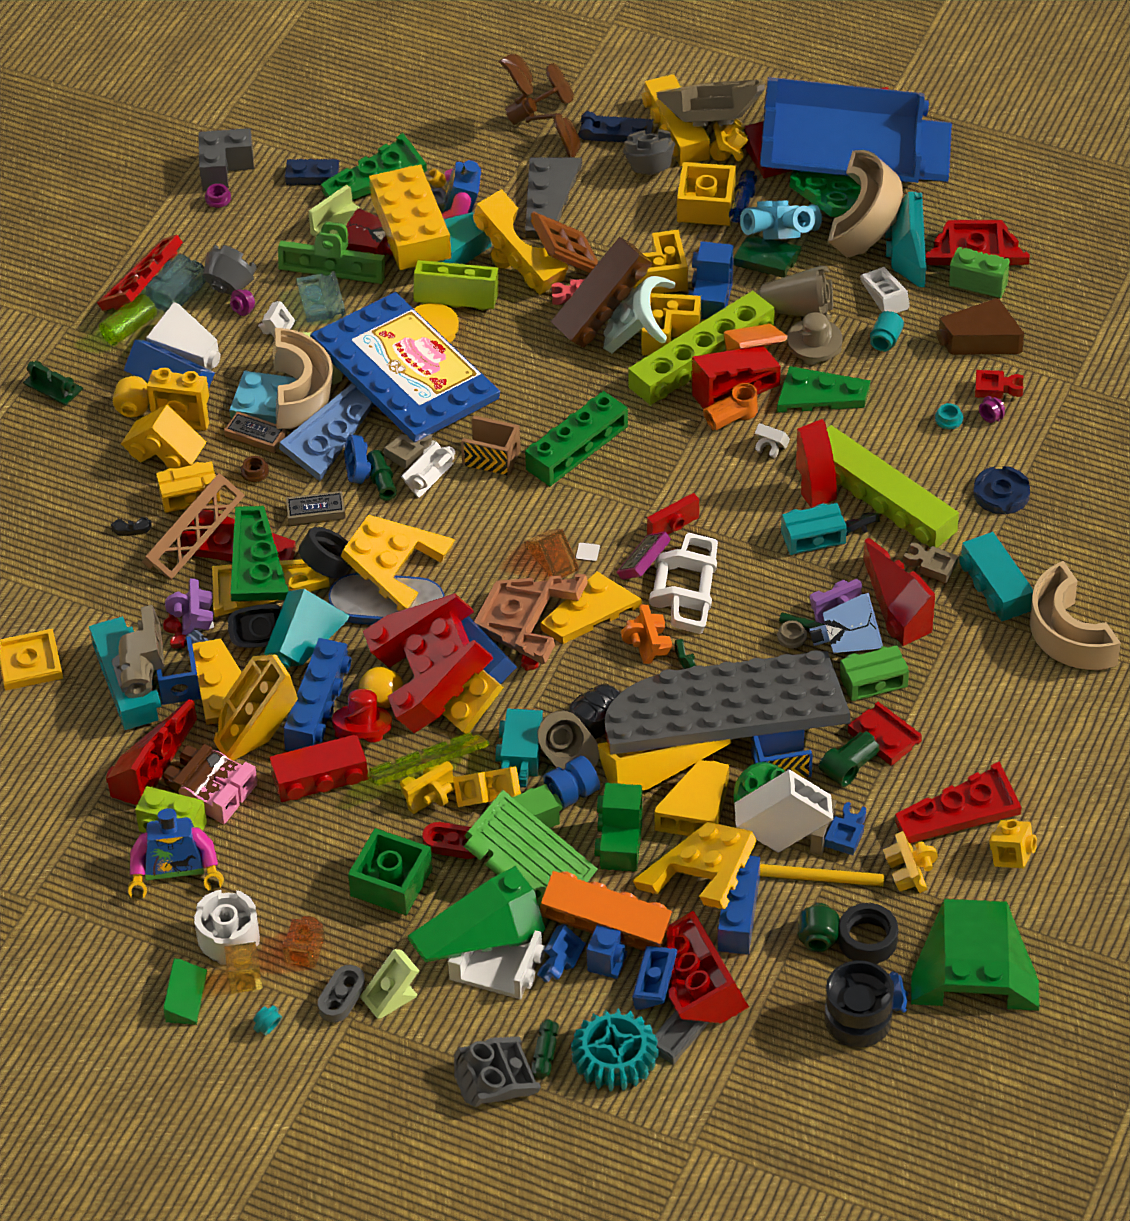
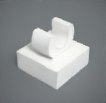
M277 301L271 304L264 315L263 323H260L258 326L264 334L271 333L274 336L275 328L291 329L295 319L283 303Z
M760 423L755 431V434L760 439L756 443V451L758 453H762L766 445H771L772 448L769 455L775 458L779 453L778 447L787 448L790 438L785 432Z

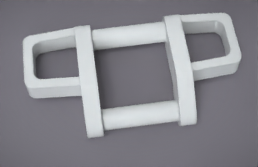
M687 533L681 549L660 553L655 559L657 570L654 590L650 593L649 604L657 608L671 606V625L674 628L698 634L704 631L708 610H710L712 603L710 596L712 576L717 568L716 553L718 542L716 539ZM695 545L707 548L710 551L709 556L686 551L687 546ZM680 567L701 572L699 592L676 586L665 588L668 570ZM679 606L701 611L700 621L681 617L679 615Z

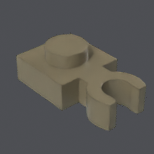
M401 434L384 448V456L406 469L423 455L425 448L431 445L432 434L415 443L409 437Z
M911 543L909 553L914 555L905 553L903 563L910 567L920 566V574L946 583L958 564L959 556L933 546L928 552L920 544Z
M831 799L834 819L836 815V810L834 809L837 804V800ZM833 820L806 836V839L811 840L810 853L822 856L825 848L824 840Z

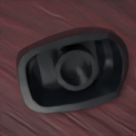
M262 604L234 611L228 618V631L231 642L238 647H267L282 607L279 605Z
M600 684L579 695L571 703L567 711L578 717L596 740L606 733L605 715L607 709L620 692L612 685Z

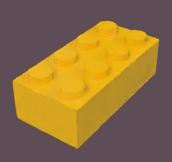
M421 164L369 176L371 200L399 270L416 267L418 260L437 262L452 258L450 234Z

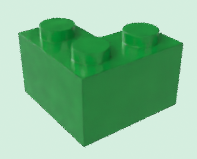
M605 783L604 795H598L597 813H599L597 831L602 832V836L595 839L594 856L600 857V869L637 872L643 824L642 785Z

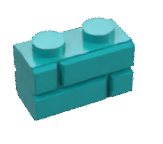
M838 503L829 505L819 504L814 508L805 510L794 509L781 515V534L790 555L846 543L847 528Z

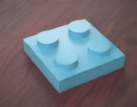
M244 371L230 407V418H233L238 411L276 424L278 385L290 384L296 381L294 377Z

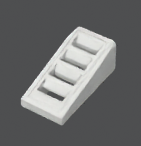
M885 267L860 275L862 283L882 312L891 311L899 313L909 308L908 291Z

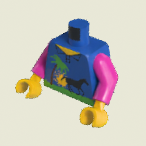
M475 161L456 162L453 169L446 170L445 174L435 168L430 170L429 175L433 178L428 180V183L435 188H443L446 184L444 205L441 213L443 219L473 211L479 193L481 168Z
M170 808L159 811L158 821L147 823L146 833L139 835L130 851V875H133V881L128 885L129 896L132 898L131 890L135 885L142 886V897L146 896L147 889L142 881L143 875H145L146 880L204 874L205 868L208 873L204 879L205 888L209 891L211 890L210 877H216L221 888L224 877L220 872L216 871L215 866L218 865L213 841L200 828L194 827L190 818H177L176 811Z

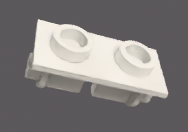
M435 442L401 476L417 498H420L454 464L452 461L454 460L455 450L450 446L441 448Z

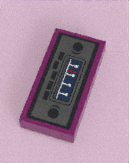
M666 532L646 535L616 573L622 580L641 577L668 545L671 538Z

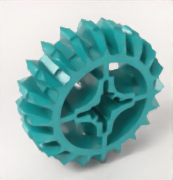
M619 1008L615 1014H609L605 1009L603 1016L599 1017L593 1013L591 1022L583 1020L581 1029H576L573 1042L571 1043V1051L573 1052L572 1062L576 1065L578 1075H584L587 1084L595 1081L598 1089L603 1085H608L610 1092L614 1089V1086H620L625 1091L627 1083L637 1087L639 1078L647 1080L649 1071H653L655 1060L658 1057L657 1038L653 1034L651 1025H645L642 1016L634 1019L631 1011L626 1015H621Z

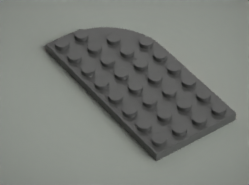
M814 650L798 655L783 654L779 657L767 659L753 658L749 661L736 663L723 662L720 665L693 666L689 669L663 670L660 674L631 685L612 701L605 715V732L610 754L612 755L850 724L851 719L849 708L828 652Z

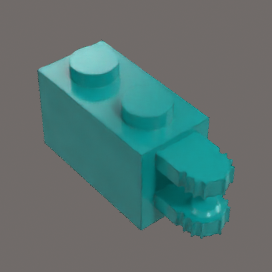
M507 708L505 720H500L499 738H503L502 744L496 745L495 758L496 762H501V769L516 766L519 775L520 787L527 788L528 777L538 776L541 747L538 743L537 732L540 723L543 721V710Z

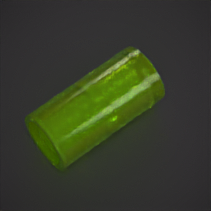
M140 294L132 303L124 305L99 323V331L109 344L116 346L156 317L157 309L148 296Z

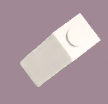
M175 302L146 337L147 341L209 370L215 368L220 361L221 355L218 350L217 339L183 307Z

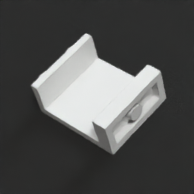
M535 930L530 943L510 948L508 945L493 947L491 951L481 953V950L462 953L459 957L449 958L450 980L521 1000L525 989H530L533 984L536 963L541 964L545 955L544 950L546 947L542 945L541 932Z

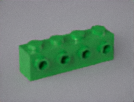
M605 391L595 398H591L586 405L575 413H571L565 421L557 427L550 429L544 437L536 443H532L525 450L526 470L551 487L628 427V407Z

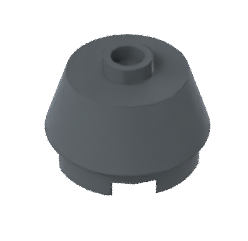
M658 129V134H646L645 131H640L627 136L628 141H624L625 148L623 153L634 172L653 175L670 167L675 142L671 140V133L669 131Z
M215 244L212 250L206 253L203 278L214 290L231 295L237 289L243 290L254 280L253 275L257 267L254 262L247 264L242 259L243 253L226 245L219 249Z

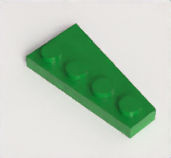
M404 133L396 137V141L391 145L386 143L379 147L378 153L370 158L367 156L363 157L354 168H346L323 182L321 190L324 196L328 198L347 185L351 188L352 200L371 193L369 176L420 164L423 171L427 172V163Z
M235 507L231 601L285 600L288 587L284 579L276 545L273 541L265 507Z

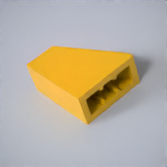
M698 760L655 808V831L690 836L706 822L719 824L729 784V764Z

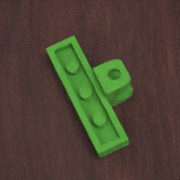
M325 222L321 232L315 238V245L280 241L278 245V269L382 284L385 279V255L346 250L348 247V231L346 226L340 223ZM330 230H336L339 235L330 234Z

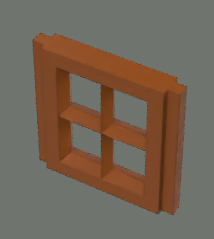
M532 212L531 222L549 256L589 273L595 268L599 262L583 232L537 212Z

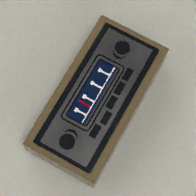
M342 491L286 497L289 525L346 518Z

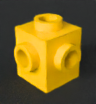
M1015 819L1000 820L995 832H992L990 835V849L992 850L994 867L1024 869L1031 853L1036 851L1037 838L1036 835L1032 834L1031 822Z

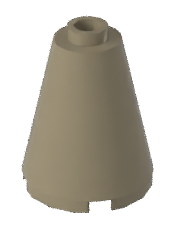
M826 265L762 284L761 290H757V294L775 308L774 313L805 317L809 313L818 312L824 314L828 320L832 318L831 315L827 314L828 310H833V288L831 279L826 280L825 273L829 272Z

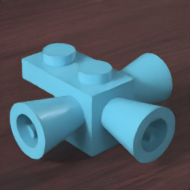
M788 200L758 201L757 207L745 208L740 217V225L744 234L751 235L763 231V239L800 238V232L817 231L822 222L821 211L817 205L789 206Z

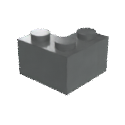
M251 128L199 132V169L202 191H207L208 187L213 184H223L229 189L228 171L254 169Z

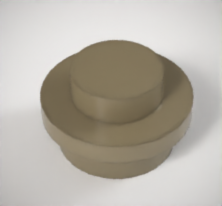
M787 621L779 628L777 639L786 648H798L806 642L807 632L801 623Z

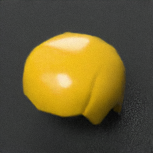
M374 667L367 670L362 676L358 689L373 691L377 695V707L386 709L391 707L387 696L404 686V683L398 673L388 668Z

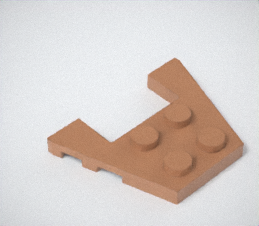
M575 574V579L563 580L561 576H550L548 581L534 582L533 578L496 581L474 622L488 637L541 664H546L555 647L553 637L532 634L531 632L550 597L579 601L588 583L586 574Z

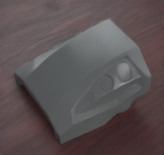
M520 1037L490 1038L483 1042L476 1041L470 1046L458 1047L454 1055V1071L456 1081L466 1103L478 1107L483 1103L504 1101L519 1096H530L539 1092L541 1086L534 1079L520 1046L522 1042Z

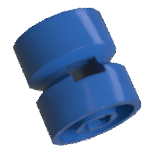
M582 755L567 762L564 770L557 767L543 776L544 784L547 785L550 792L558 795L562 809L576 803L579 800V796L585 798L600 789V781L596 770L591 762Z

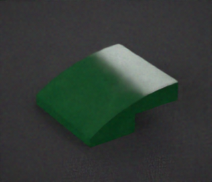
M751 234L743 241L736 252L734 266L784 278L789 268L794 267L801 253L802 246L773 239H763L761 236Z

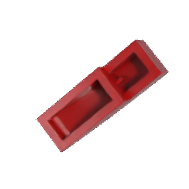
M823 419L797 429L796 468L801 474V495L811 508L837 499L833 452L826 423Z

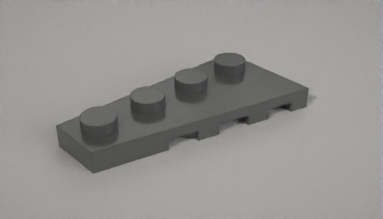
M530 157L526 238H539L531 222L533 211L555 221H560L562 209L567 204L571 187H574L576 175L581 170L582 158Z

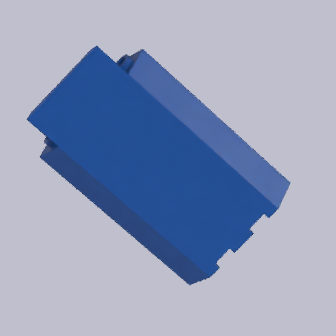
M767 77L760 166L849 176L846 172L852 151L866 150L874 153L899 176L901 181L919 183V179L948 182L952 123L922 119L923 116L928 115L929 101L925 100L924 93Z

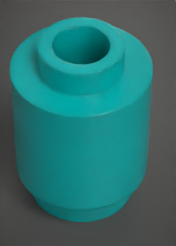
M884 311L879 314L870 333V343L876 350L885 352L895 346L904 327V321L897 313Z

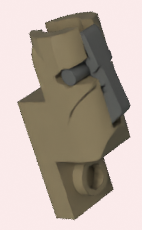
M153 605L141 607L142 619L138 620L139 631L128 633L121 637L119 654L112 659L119 686L128 698L147 695L152 690L153 671L165 668L161 626Z

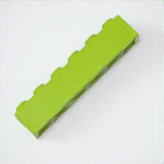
M830 425L827 427L833 452L837 484L852 492L856 498L865 501L876 512L885 515L899 528L905 529L914 535L918 541L927 544L929 547L938 548L958 531V511L834 426Z

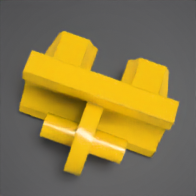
M733 119L734 124L718 125L717 121L713 125L716 140L711 143L709 152L714 160L724 161L733 154L735 160L739 162L744 157L742 147L748 141V137L742 132L745 127L740 120Z
M433 761L425 766L423 770L424 775L415 779L408 776L400 781L401 791L406 798L410 812L415 814L433 802H436L439 806H444L448 803L447 794L455 790L453 766L450 762L446 761L439 765Z
M904 831L895 834L897 843L883 849V852L891 868L902 863L906 864V867L892 872L899 891H903L916 886L919 893L928 890L920 867H923L926 872L933 869L932 864L938 858L936 849L933 846H925L924 842H918L915 845L916 850H913L912 845L907 841Z

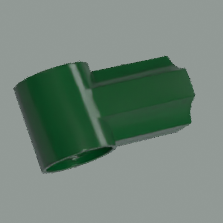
M859 732L839 750L836 748L828 750L819 763V770L842 787H846L856 778L859 768L879 753V745L875 741L874 736L869 732Z

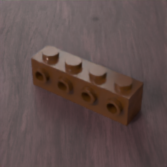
M619 236L551 322L570 341L585 348L595 338L596 333L603 324L612 317L619 304L629 296L636 283L646 275L653 263L633 244Z

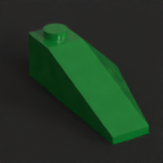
M514 866L489 879L410 933L407 939L424 962L459 957L462 953L481 950L482 953L491 951L493 947L508 945L510 948L520 946L532 939L535 930L540 931L541 934L544 933L545 926L534 889L518 868Z

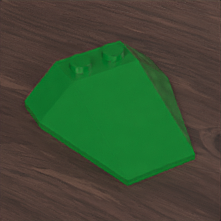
M961 899L943 900L911 975V1005L943 1006L944 992L1003 994L1007 995V1009L1039 1011V979L1007 902Z

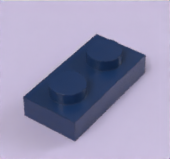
M287 159L286 185H321L339 173V159Z

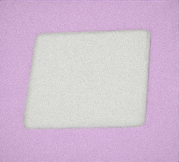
M579 543L576 559L597 561L600 545Z

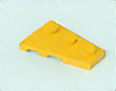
M221 639L192 643L206 725L218 723L223 699L242 673Z

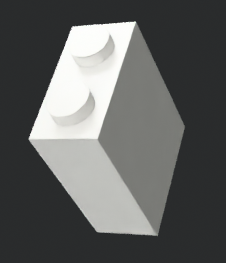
M787 770L735 802L736 828L752 831L758 841L779 853L833 820L831 795L793 771Z

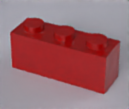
M351 735L269 757L272 777L281 802L297 800L304 796L327 792L331 789L369 780L367 761L358 735Z

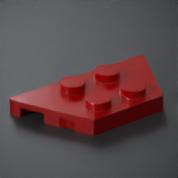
M948 220L943 227V232L935 239L931 251L925 254L926 265H951L958 247L977 250L978 253L997 255L1004 259L1008 258L1010 260L1009 265H1029L1030 255L1028 252H1023L1020 249L1018 239L1008 231V227L1002 220Z

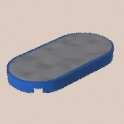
M352 573L341 577L333 584L329 592L330 604L349 615L346 621L348 623L373 625L386 615L398 612L396 610L397 604L390 598L385 599L379 593L380 588L370 579L366 581L359 573ZM397 575L394 577V579L419 592L411 607L444 597L441 587L430 579Z

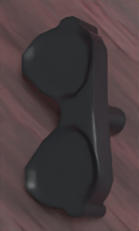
M866 512L860 518L845 521L847 528L846 536L860 527L862 533L868 532L866 524L876 521L880 522L879 514Z
M147 517L140 518L135 524L133 521H128L127 524L122 519H117L114 523H111L112 532L119 536L144 534L152 528L151 520Z

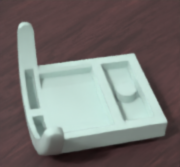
M650 276L635 289L632 288L629 296L619 304L612 317L608 320L604 331L605 341L603 348L613 353L643 327L655 340L665 343L667 337L659 328L651 311L650 294L655 287L672 289L675 287V282L659 276Z

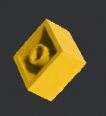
M683 162L677 195V222L730 226L735 195L736 166Z

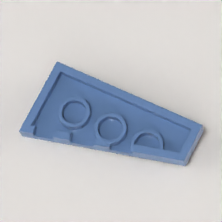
M352 383L284 438L279 444V449L321 481L345 447L347 437L355 433L375 404Z

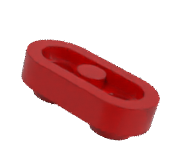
M433 822L424 828L422 833L423 844L431 847V853L464 859L475 858L473 854L463 847L468 842L465 834L471 827Z

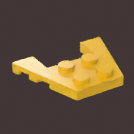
M368 515L343 549L341 557L366 581L370 579L380 588L379 593L385 599L390 598L397 604L396 610L401 611L410 608L419 593L394 579L413 550L417 549L441 563L452 548L455 540L450 537Z
M706 822L633 880V883L638 890L658 894L676 872L711 879L712 881L699 897L706 906L725 909L729 903L727 898L729 890H734L738 883L736 879L738 870L745 867L757 839L750 830Z

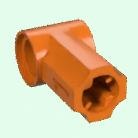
M749 383L737 384L732 390V395L703 409V415L712 430H718L737 419L749 420L754 418L758 413L757 390L755 386Z

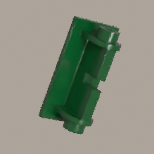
M30 361L27 365V371H29L30 376L23 381V384L65 406L83 390V387L74 383L71 377H65L55 371L52 372L39 361Z

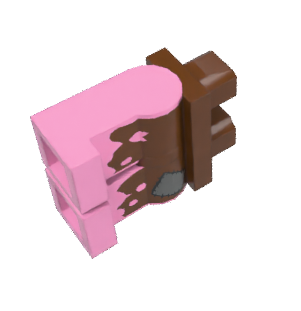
M206 744L200 749L187 745L179 757L180 763L185 765L183 770L172 765L163 774L164 783L174 789L176 794L203 800L206 815L222 824L229 820L240 806L239 802L243 803L257 786L255 766L247 762L241 765L228 759L219 751H212V747Z

